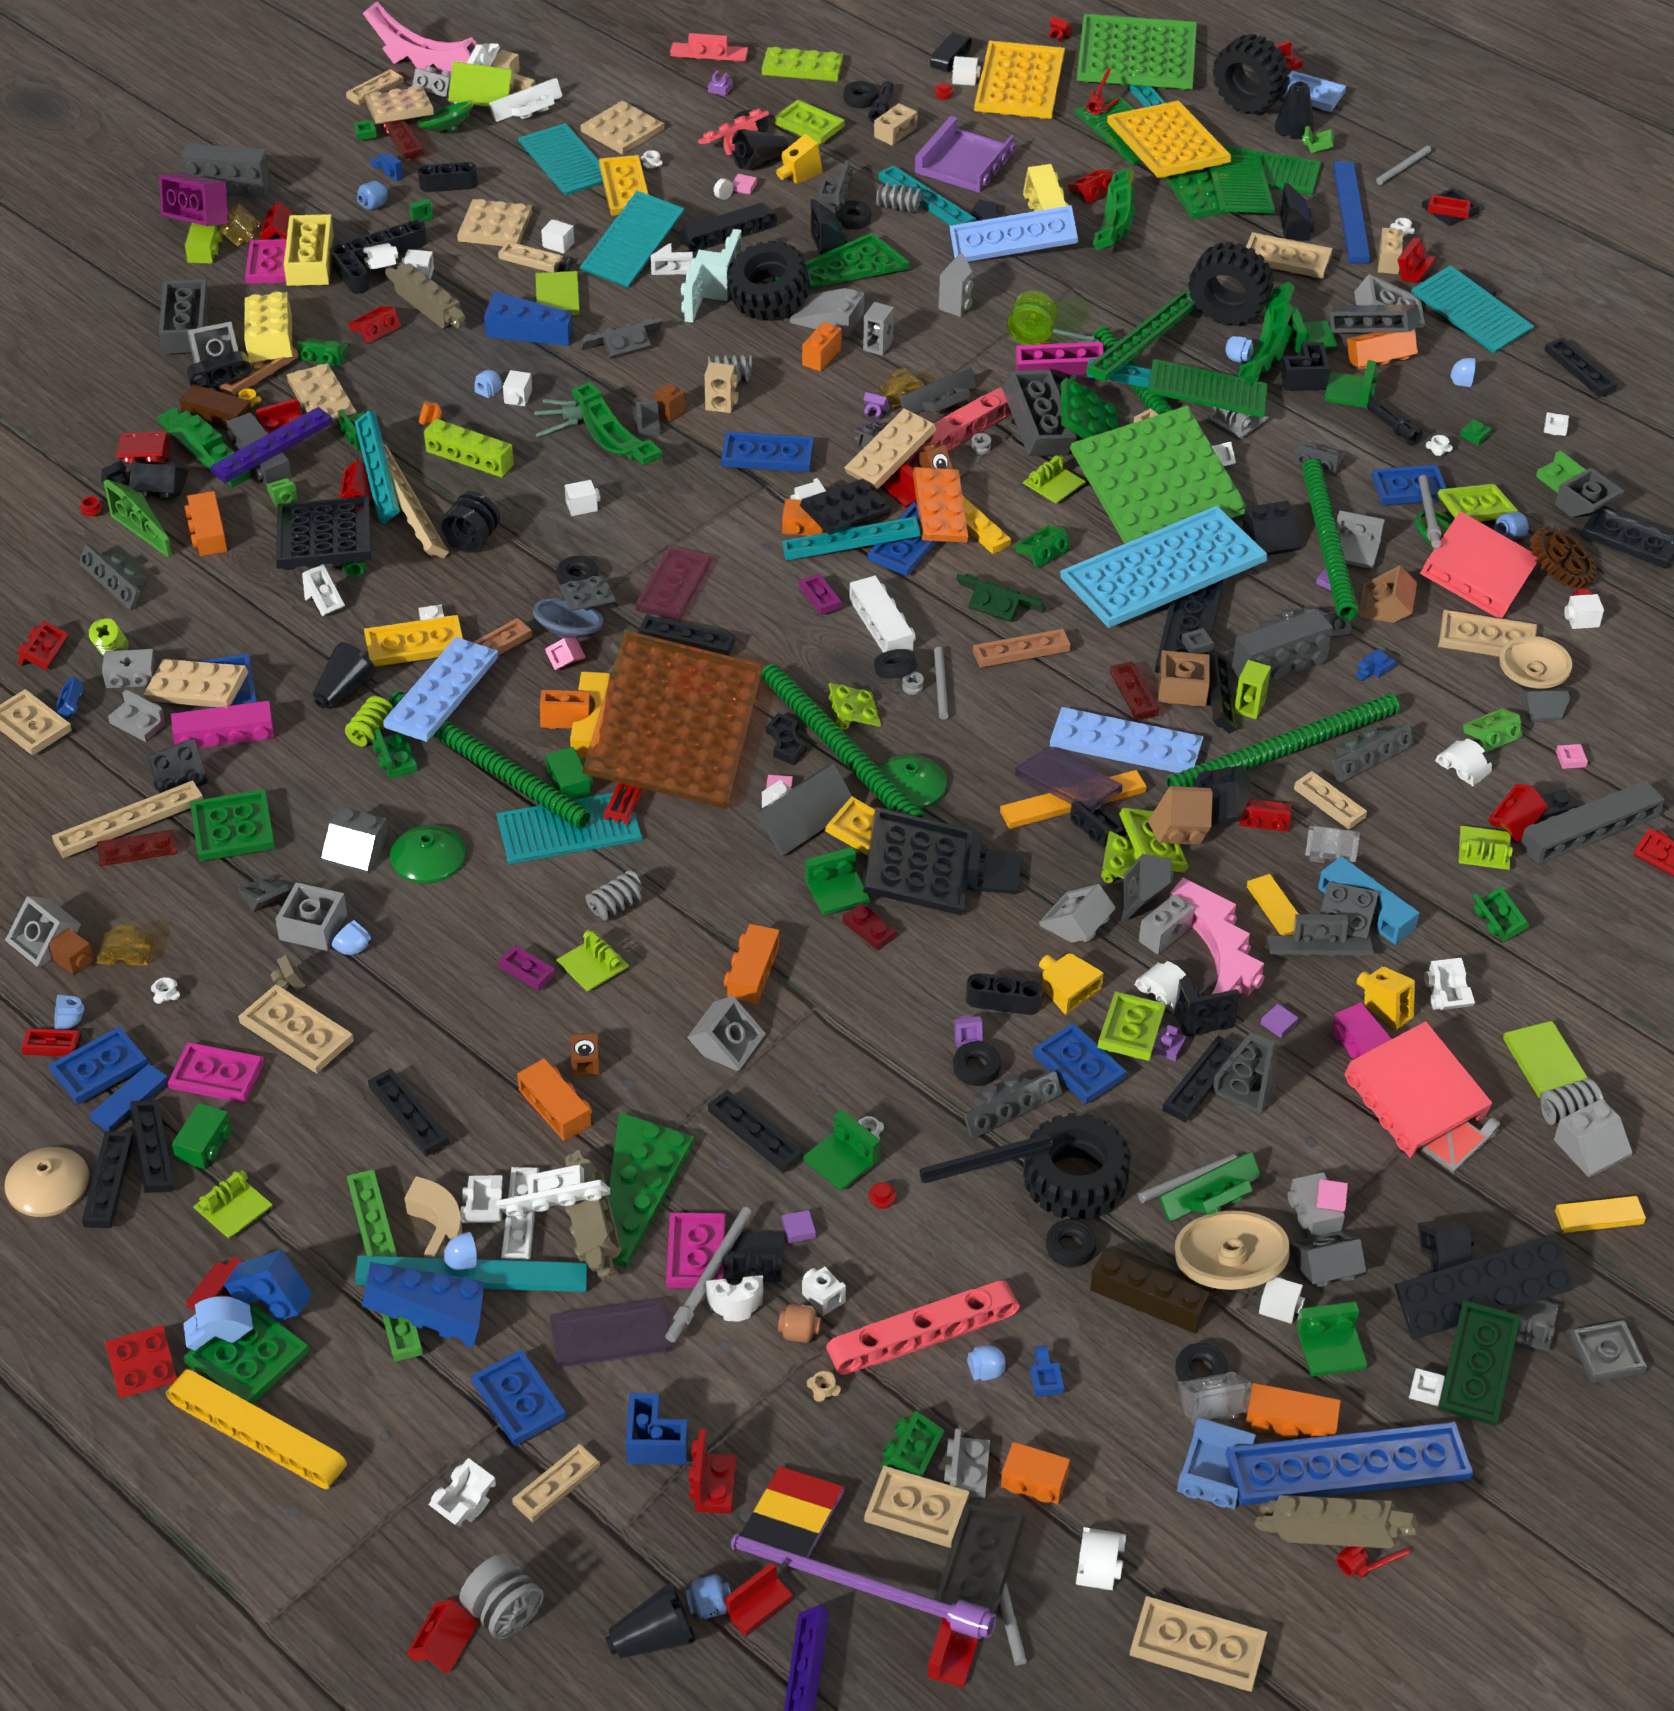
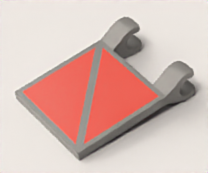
M1490 1118L1483 1128L1478 1130L1466 1121L1419 1148L1454 1173L1488 1140L1498 1134L1500 1122Z

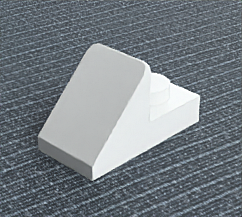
M671 243L651 255L652 275L687 274V271L691 270L692 252H671Z
M324 564L302 573L305 600L313 598L322 617L345 606Z

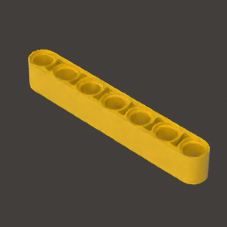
M186 1369L166 1391L167 1398L178 1408L323 1489H328L347 1466L346 1460L337 1451L191 1370Z

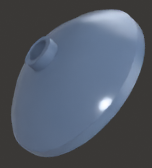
M550 598L540 600L533 608V615L536 620L547 630L562 638L588 636L599 631L603 625L602 615L594 608L588 607L570 611L565 599Z

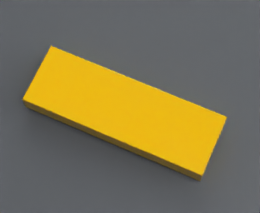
M1268 874L1247 881L1248 890L1281 936H1293L1295 914H1298V912L1273 877Z
M1637 1196L1556 1205L1555 1208L1563 1233L1644 1224L1646 1220Z

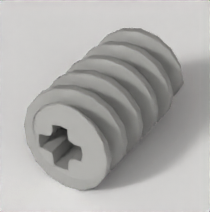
M887 182L885 187L881 183L877 192L876 204L880 207L884 205L885 208L892 206L894 210L900 208V211L903 212L906 210L909 213L917 212L921 201V189L918 188L916 193H913V187L910 186L908 192H906L905 185H902L901 189L898 190L897 183L894 184L893 188H890V182Z
M744 354L740 356L739 361H737L735 355H732L731 361L728 360L727 355L723 356L722 361H720L718 355H715L712 363L735 365V374H738V382L741 381L742 376L745 377L746 382H749L752 376L751 354L748 361H746ZM708 355V363H709V362H712V361H711V359H710V356Z
M629 870L624 875H619L616 880L609 881L608 885L604 884L600 889H595L591 894H586V903L596 916H599L603 921H607L609 918L608 913L611 916L617 914L616 908L619 911L625 910L624 903L630 907L633 905V899L636 902L641 901L640 892L642 885L638 876Z
M1585 1078L1572 1084H1565L1562 1087L1544 1091L1540 1099L1541 1111L1546 1122L1549 1125H1554L1556 1119L1559 1122L1560 1119L1603 1099L1598 1085L1590 1078Z

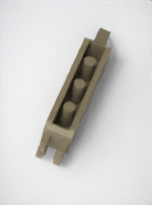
M399 262L396 264V270L391 267L386 268V275L394 283L397 294L443 329L452 324L459 329L466 325L465 315L460 308V301L412 264L405 265L403 262Z
M580 1150L565 1157L566 1167L581 1165L584 1168V1183L601 1180L605 1183L603 1173L589 1159H586ZM601 1196V1199L596 1201H576L574 1205L565 1206L572 1222L570 1231L576 1240L577 1246L574 1249L577 1257L581 1262L585 1261L591 1270L596 1271L600 1279H609L614 1272L612 1259L618 1257L621 1251L609 1196Z
M1279 1495L1277 1501L1272 1500L1269 1503H1261L1259 1509L1261 1513L1267 1516L1256 1517L1254 1523L1255 1527L1262 1532L1278 1533L1281 1539L1289 1543L1388 1549L1395 1545L1398 1536L1417 1535L1419 1528L1416 1516L1413 1513H1406L1403 1510L1396 1509L1393 1501Z

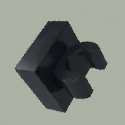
M122 460L101 469V482L103 485L105 480L125 485L126 466Z

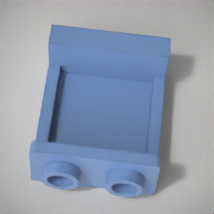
M1198 1417L1185 1464L1179 1476L1177 1492L1183 1493L1189 1498H1199L1212 1502L1219 1507L1235 1509L1239 1489L1233 1483L1225 1455L1227 1447L1254 1444L1256 1434Z

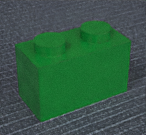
M574 747L545 754L546 771L556 790L571 799L591 796L592 776L589 771L585 772L584 760L581 755H577Z
M198 1103L172 1143L176 1161L206 1170L211 1160L213 1161L217 1157L223 1141L227 1140L231 1134L232 1125L230 1124L228 1112Z

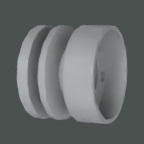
M498 1554L485 1560L472 1572L461 1589L459 1599L461 1604L474 1617L480 1618L482 1626L489 1629L490 1634L494 1638L502 1640L516 1634L530 1622L540 1608L544 1594L542 1589L534 1584L529 1576L523 1575L522 1569L508 1555Z

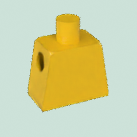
M807 134L803 135L783 151V166L776 170L781 180L788 177L798 184L823 173L818 143Z
M1066 954L1058 961L1050 955H1046L1039 963V967L1044 970L1042 988L1065 1015L1102 990L1104 973L1073 954Z
M1381 967L1372 974L1365 971L1359 975L1357 985L1365 989V1006L1396 1031L1414 1018L1415 981L1387 967Z

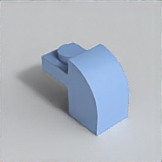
M225 1296L212 1297L195 1304L196 1314L183 1323L186 1347L192 1350H197L214 1336L234 1343L253 1329L250 1305L238 1299Z

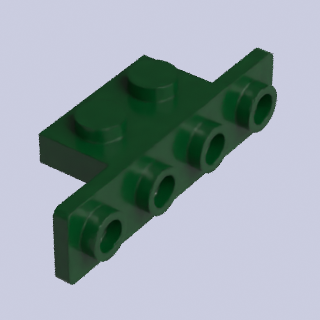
M958 574L956 577L959 585L974 590L968 607L972 610L1011 623L1014 620L1019 605L1044 613L1046 610L1043 602H1041L1042 600L1037 596L1029 595L1026 597L1020 595L1021 593L1013 588L1005 590L999 588V585L992 581H986V583L978 581V578L971 574H965V576Z

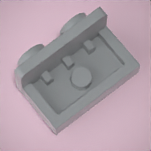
M425 66V69L415 68L413 86L423 87L425 92L444 97L448 96L451 79L450 71L442 70V73L437 72V68Z

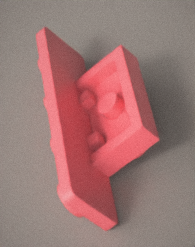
M689 33L688 43H672L670 56L678 58L689 57L714 59L717 61L733 60L735 62L746 61L748 54L747 47L728 46L727 36Z
M760 109L750 111V116L738 117L734 119L735 123L731 125L726 123L719 126V130L716 132L712 130L704 133V137L699 139L698 143H710L721 138L726 155H732V151H735V144H732L734 133L741 129L758 131L755 121L769 115L768 110L761 111Z

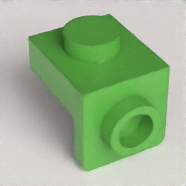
M1310 126L1305 127V135H1302L1305 147L1308 146L1311 153L1320 150L1324 151L1334 146V133L1332 129L1313 134Z
M288 478L266 484L267 491L276 507H278V504L298 501L295 484L293 481L290 482Z

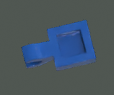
M378 153L379 159L370 158L371 165L375 168H383L384 174L396 181L403 179L402 162L389 153L386 155Z
M1377 649L1358 663L1357 667L1361 670L1355 676L1361 681L1366 680L1372 674L1379 678L1394 669L1396 661L1382 650Z
M1047 1345L1035 1347V1365L1030 1366L1029 1371L1034 1396L1064 1394V1384L1059 1362L1050 1363Z

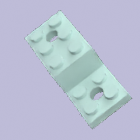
M733 229L731 236L726 239V248L722 249L721 253L699 250L696 258L692 259L691 270H688L686 274V283H682L681 295L684 296L681 311L685 313V322L693 323L703 298L728 301L731 292L727 281V272L733 259H737V254L742 251L741 230Z

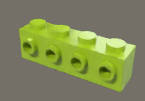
M435 419L424 430L426 452L501 478L514 465L512 444L439 419Z

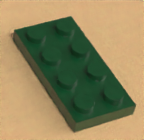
M1463 1300L1438 1406L1439 1411L1493 1426L1497 1425L1521 1315Z

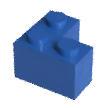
M283 1250L238 1263L224 1283L226 1289L235 1299L247 1304L262 1300L276 1322L299 1315L312 1295V1292Z
M629 1393L626 1433L627 1464L687 1465V1420L660 1419L659 1394Z

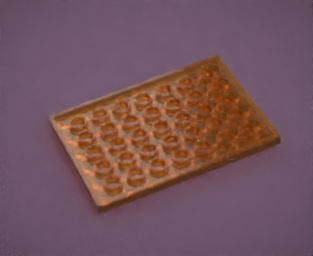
M624 630L582 773L727 809L764 665Z

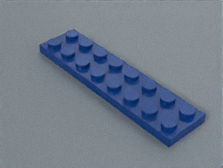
M1456 1422L1227 1447L1225 1453L1234 1486L1239 1489L1238 1500L1240 1506L1269 1503L1272 1500L1277 1501L1279 1495L1322 1497L1471 1480L1473 1475Z

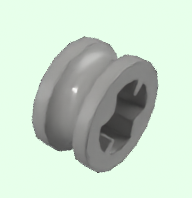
M984 433L975 434L972 437V451L977 454L988 453L991 450V437Z
M913 671L902 678V689L905 693L915 695L922 692L924 678L921 673Z

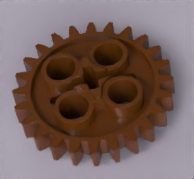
M1547 525L1546 527L1542 526L1531 536L1530 542L1532 544L1529 548L1534 550L1531 554L1537 557L1535 562L1541 563V569H1546L1548 576L1553 575L1555 582L1560 580L1563 586L1568 584L1571 589L1574 587L1580 589L1581 587L1585 588L1595 579L1597 575L1595 572L1597 567L1593 565L1595 560L1589 558L1591 553L1584 550L1586 546L1580 545L1579 539L1574 540L1571 533L1566 535L1564 529L1559 531L1556 526L1551 528Z

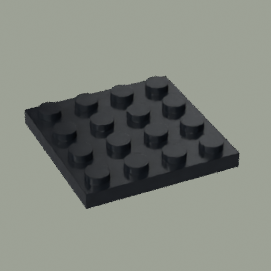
M876 807L873 814L863 892L962 916L965 908L973 830Z

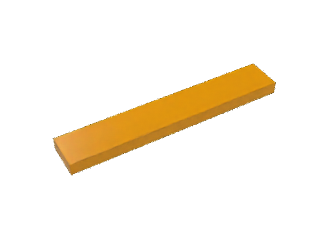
M1137 770L1002 805L1000 806V813L1009 829L1070 813L1071 803L1074 801L1084 805L1093 799L1101 805L1146 793L1147 786Z

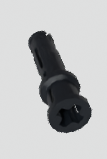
M890 81L883 82L878 98L872 103V109L868 114L869 120L872 123L889 110L888 102L894 90V84Z
M1376 398L1368 403V410L1391 426L1397 436L1404 437L1406 443L1415 445L1420 441L1423 430L1420 427L1413 426L1408 418L1398 416Z

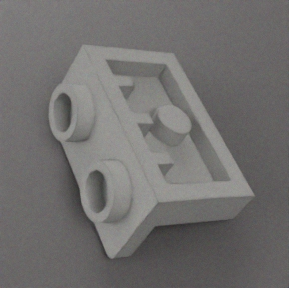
M128 690L123 692L124 703L108 716L110 724L144 742H147L166 725L163 709L158 704L152 703L142 698L139 694H134Z
M955 1428L954 1439L948 1438L947 1456L952 1457V1465L946 1464L944 1482L950 1483V1486L970 1491L969 1497L985 1498L990 1440L962 1438L961 1429Z

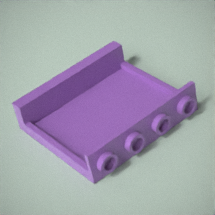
M950 116L915 156V173L980 192L984 186L989 184L990 179L996 176L1000 167L1006 164L1007 159L1014 154L1016 150V144H1014L1015 135L1012 134L1003 143L957 129L958 118Z

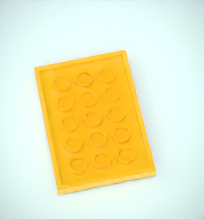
M989 41L974 111L1052 119L1065 48Z
M1180 101L1108 115L1107 123L1157 178H1166L1169 175L1184 174L1188 171L1202 170L1211 166H1221L1231 161V155Z

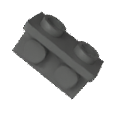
M1303 441L1301 445L1298 444L1296 446L1293 463L1303 466L1307 460L1316 459L1321 462L1324 473L1335 476L1344 461L1345 453Z

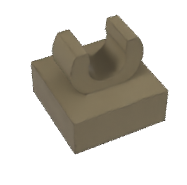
M287 955L277 960L281 969L275 970L270 974L274 983H277L283 989H286L291 984L296 991L306 986L298 968Z

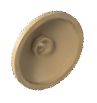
M1524 636L1515 638L1504 645L1499 657L1503 672L1514 682L1528 688L1546 689L1560 685L1568 679L1572 670V659L1569 653L1558 643L1543 637Z
M63 1147L36 1149L25 1154L12 1165L5 1178V1193L10 1204L17 1211L25 1215L34 1217L57 1215L69 1210L83 1198L90 1183L89 1169L85 1160L78 1153Z

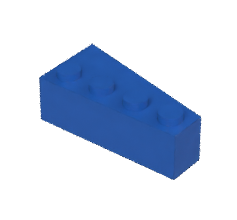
M496 291L493 292L484 315L486 337L569 346L573 336L572 312Z
M370 1262L362 1306L394 1319L399 1317L410 1320L415 1327L422 1329L423 1326L439 1331V1336L450 1339L451 1336L463 1340V1345L473 1348L479 1328L485 1282Z

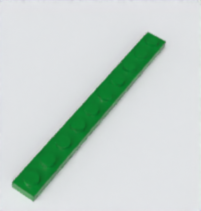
M1186 290L1180 292L1090 363L1086 373L1100 381L1108 380L1196 309L1195 301H1192L1190 292Z

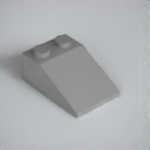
M1370 274L1354 291L1356 305L1418 304L1420 321L1418 328H1423L1425 325L1421 299L1414 294Z
M843 288L808 295L801 307L798 306L790 318V323L817 329L822 322L842 328V336L849 338L864 314V293Z

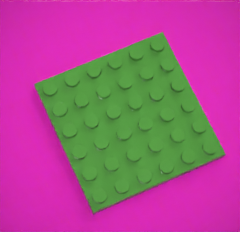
M1084 14L1077 81L1085 83L1101 82L1107 69L1111 68L1105 84L1169 87L1180 90L1192 89L1197 22Z
M1188 405L1071 443L1070 449L1124 544L1215 506H1218L1233 522L1244 518L1247 505Z

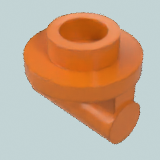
M425 401L418 422L422 425L431 424L435 419L440 420L442 410L436 402L430 403Z

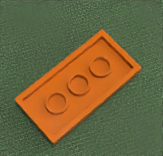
M915 467L913 477L922 540L967 543L968 531L959 470Z

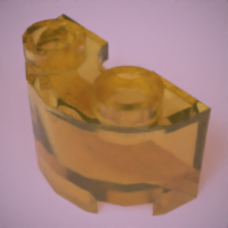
M237 203L228 214V224H222L219 231L238 247L243 241L248 243L254 236L252 231H255L261 222L244 206Z
M898 369L889 375L891 378L886 382L885 386H880L879 394L887 397L889 405L893 408L901 405L899 399L901 395L923 387L925 384L908 369Z
M128 924L114 925L112 930L103 933L97 955V964L110 965L122 959L127 964L133 966L149 965L154 940L150 934L145 936L143 933L138 932L137 926Z

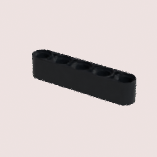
M759 203L687 225L681 229L679 237L690 251L697 252L726 243V239L731 236L733 229L741 230V237L771 229L776 225L778 218L766 203Z

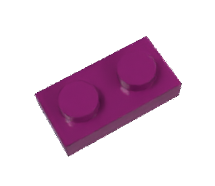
M820 573L799 580V588L820 615L841 608V600Z
M517 945L513 946L498 960L499 968L537 991H540L556 976L555 968Z

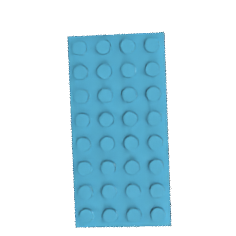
M1215 506L1060 571L1061 579L1110 628L1266 562L1267 553L1218 506Z

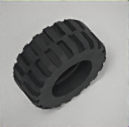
M1249 34L1236 38L1219 52L1213 64L1214 84L1219 89L1220 97L1223 96L1225 103L1231 104L1232 108L1236 111L1241 110V113L1258 114L1259 112L1266 111L1283 97L1288 89L1290 70L1289 66L1286 65L1287 59L1282 56L1281 49L1274 46V42L1271 40L1267 41L1263 36L1259 35L1257 37L1255 34ZM1242 63L1255 71L1260 85L1253 83L1247 77Z
M768 241V243L759 242L753 247L751 245L746 247V250L738 253L737 259L734 258L727 272V281L734 305L742 314H746V316L752 319L756 317L757 320L764 321V319H769L770 321L775 320L777 317H786L788 313L791 312L792 314L795 312L798 306L801 307L808 297L810 279L805 259L801 252L790 244L787 246L785 242L781 241L779 243H775V241ZM781 277L772 283L757 284L766 278Z
M1226 242L1225 245L1218 243L1214 247H1209L1200 256L1189 277L1188 289L1191 291L1190 297L1192 301H1195L1194 305L1198 310L1201 309L1203 311L1202 314L1205 317H1211L1212 321L1216 323L1223 322V325L1230 326L1234 324V326L1242 325L1243 322L1245 324L1251 322L1261 314L1273 290L1274 277L1273 273L1270 272L1271 268L1268 262L1265 263V258L1261 254H1256L1255 249L1244 247L1245 244L1238 243L1235 245L1233 242ZM1225 275L1236 279L1243 285L1246 292L1238 293L1226 289L1220 284L1216 276Z
M1068 1113L1066 1117L1058 1115L1053 1117L1051 1122L1048 1120L1039 1125V1129H1035L1032 1132L1030 1139L1048 1134L1053 1142L1052 1149L1025 1156L1023 1177L1025 1178L1026 1190L1030 1192V1197L1035 1203L1040 1202L1042 1209L1047 1212L1051 1210L1054 1212V1216L1060 1218L1067 1216L1070 1219L1078 1220L1080 1217H1085V1220L1093 1219L1096 1214L1102 1216L1108 1213L1109 1207L1113 1209L1120 1203V1199L1125 1196L1127 1191L1131 1153L1127 1147L1126 1139L1124 1136L1119 1135V1130L1113 1125L1108 1126L1107 1121L1098 1118V1120L1094 1119L1090 1114L1084 1113V1116H1076V1113ZM1078 1157L1091 1161L1099 1167V1170L1089 1175L1076 1176L1061 1171L1054 1164L1065 1158Z

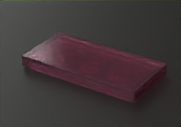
M668 546L635 604L636 611L680 621L711 564V556Z

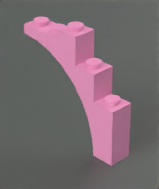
M378 1L363 13L386 44L382 49L394 64L408 56L417 69H425V66H430L434 63L441 73L442 70L451 72L452 62L467 63L475 46L478 45L472 37L452 43L437 42L423 38L399 24L385 11Z
M1182 878L1170 892L1169 898L1176 894L1194 906L1192 928L1199 933L1208 945L1216 964L1218 980L1212 994L1238 989L1240 994L1249 996L1255 988L1259 989L1264 981L1265 975L1262 974L1264 963L1248 955L1251 948L1248 944L1250 933L1234 926L1237 916H1235L1236 904Z

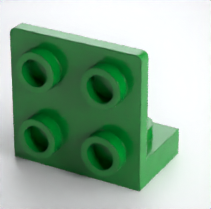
M1292 306L1294 309L1288 325L1293 329L1290 340L1295 353H1300L1302 342H1323L1325 351L1337 349V343L1328 321L1304 322L1303 315L1299 313L1297 306Z
M853 847L805 859V882L822 915L853 908L860 903L867 904L870 902L868 894L863 892V884L856 872V853Z
M841 1109L834 1115V1132L805 1154L804 1162L837 1189L843 1191L880 1161L881 1140Z
M1356 1302L1302 1308L1299 1310L1296 1331L1311 1376L1366 1369L1367 1362L1355 1328L1359 1314Z

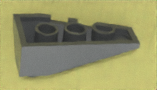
M1250 1031L1216 1073L1212 1093L1262 1114L1276 1088L1278 1077L1276 1042Z

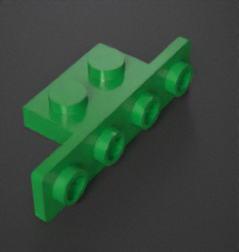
M1247 1152L1160 1195L1159 1199L1168 1221H1174L1192 1211L1210 1215L1220 1211V1206L1226 1203H1236L1244 1199L1243 1195L1252 1191L1250 1183L1259 1179L1261 1175L1253 1153Z

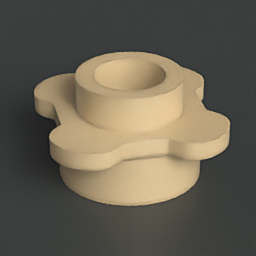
M820 1371L807 1380V1387L812 1389L814 1393L813 1398L817 1402H823L829 1396H838L841 1392V1388L839 1385H836L834 1374L831 1372Z

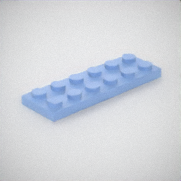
M1072 205L950 226L954 257L956 258L959 253L964 254L967 262L1078 243Z
M455 637L384 719V728L428 742L498 659V650Z
M1061 707L1050 739L1051 747L1174 773L1196 766L1203 743V736Z

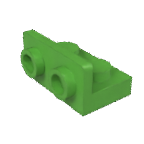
M1559 450L1555 454L1554 462L1538 469L1536 477L1558 493L1560 484L1584 472L1586 469Z
M1503 708L1463 724L1464 733L1479 739L1480 746L1485 750L1484 753L1523 736L1520 715Z

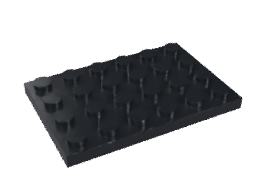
M369 496L278 504L277 569L292 570L302 566L315 568L322 564L337 566L344 562L364 563L367 560H371Z

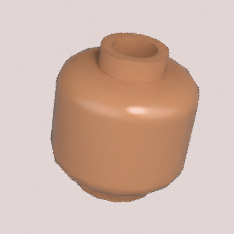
M792 1303L786 1307V1310L781 1309L778 1332H782L785 1340L809 1343L814 1334L819 1335L821 1318L816 1317L814 1307Z

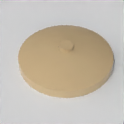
M1221 1211L1199 1217L1180 1231L1175 1241V1258L1180 1270L1188 1278L1199 1284L1217 1289H1245L1266 1283L1283 1271L1289 1260V1240L1283 1228L1265 1216L1245 1211Z

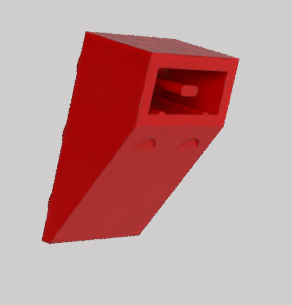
M168 431L121 433L116 458L123 460V463L129 465L131 463H143V460L152 464L166 463L165 459H171L170 434Z

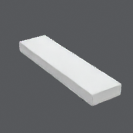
M512 1167L508 1198L527 1195L528 1175L540 1173L539 1168ZM536 1211L523 1212L521 1216L517 1217L506 1215L501 1260L531 1261Z

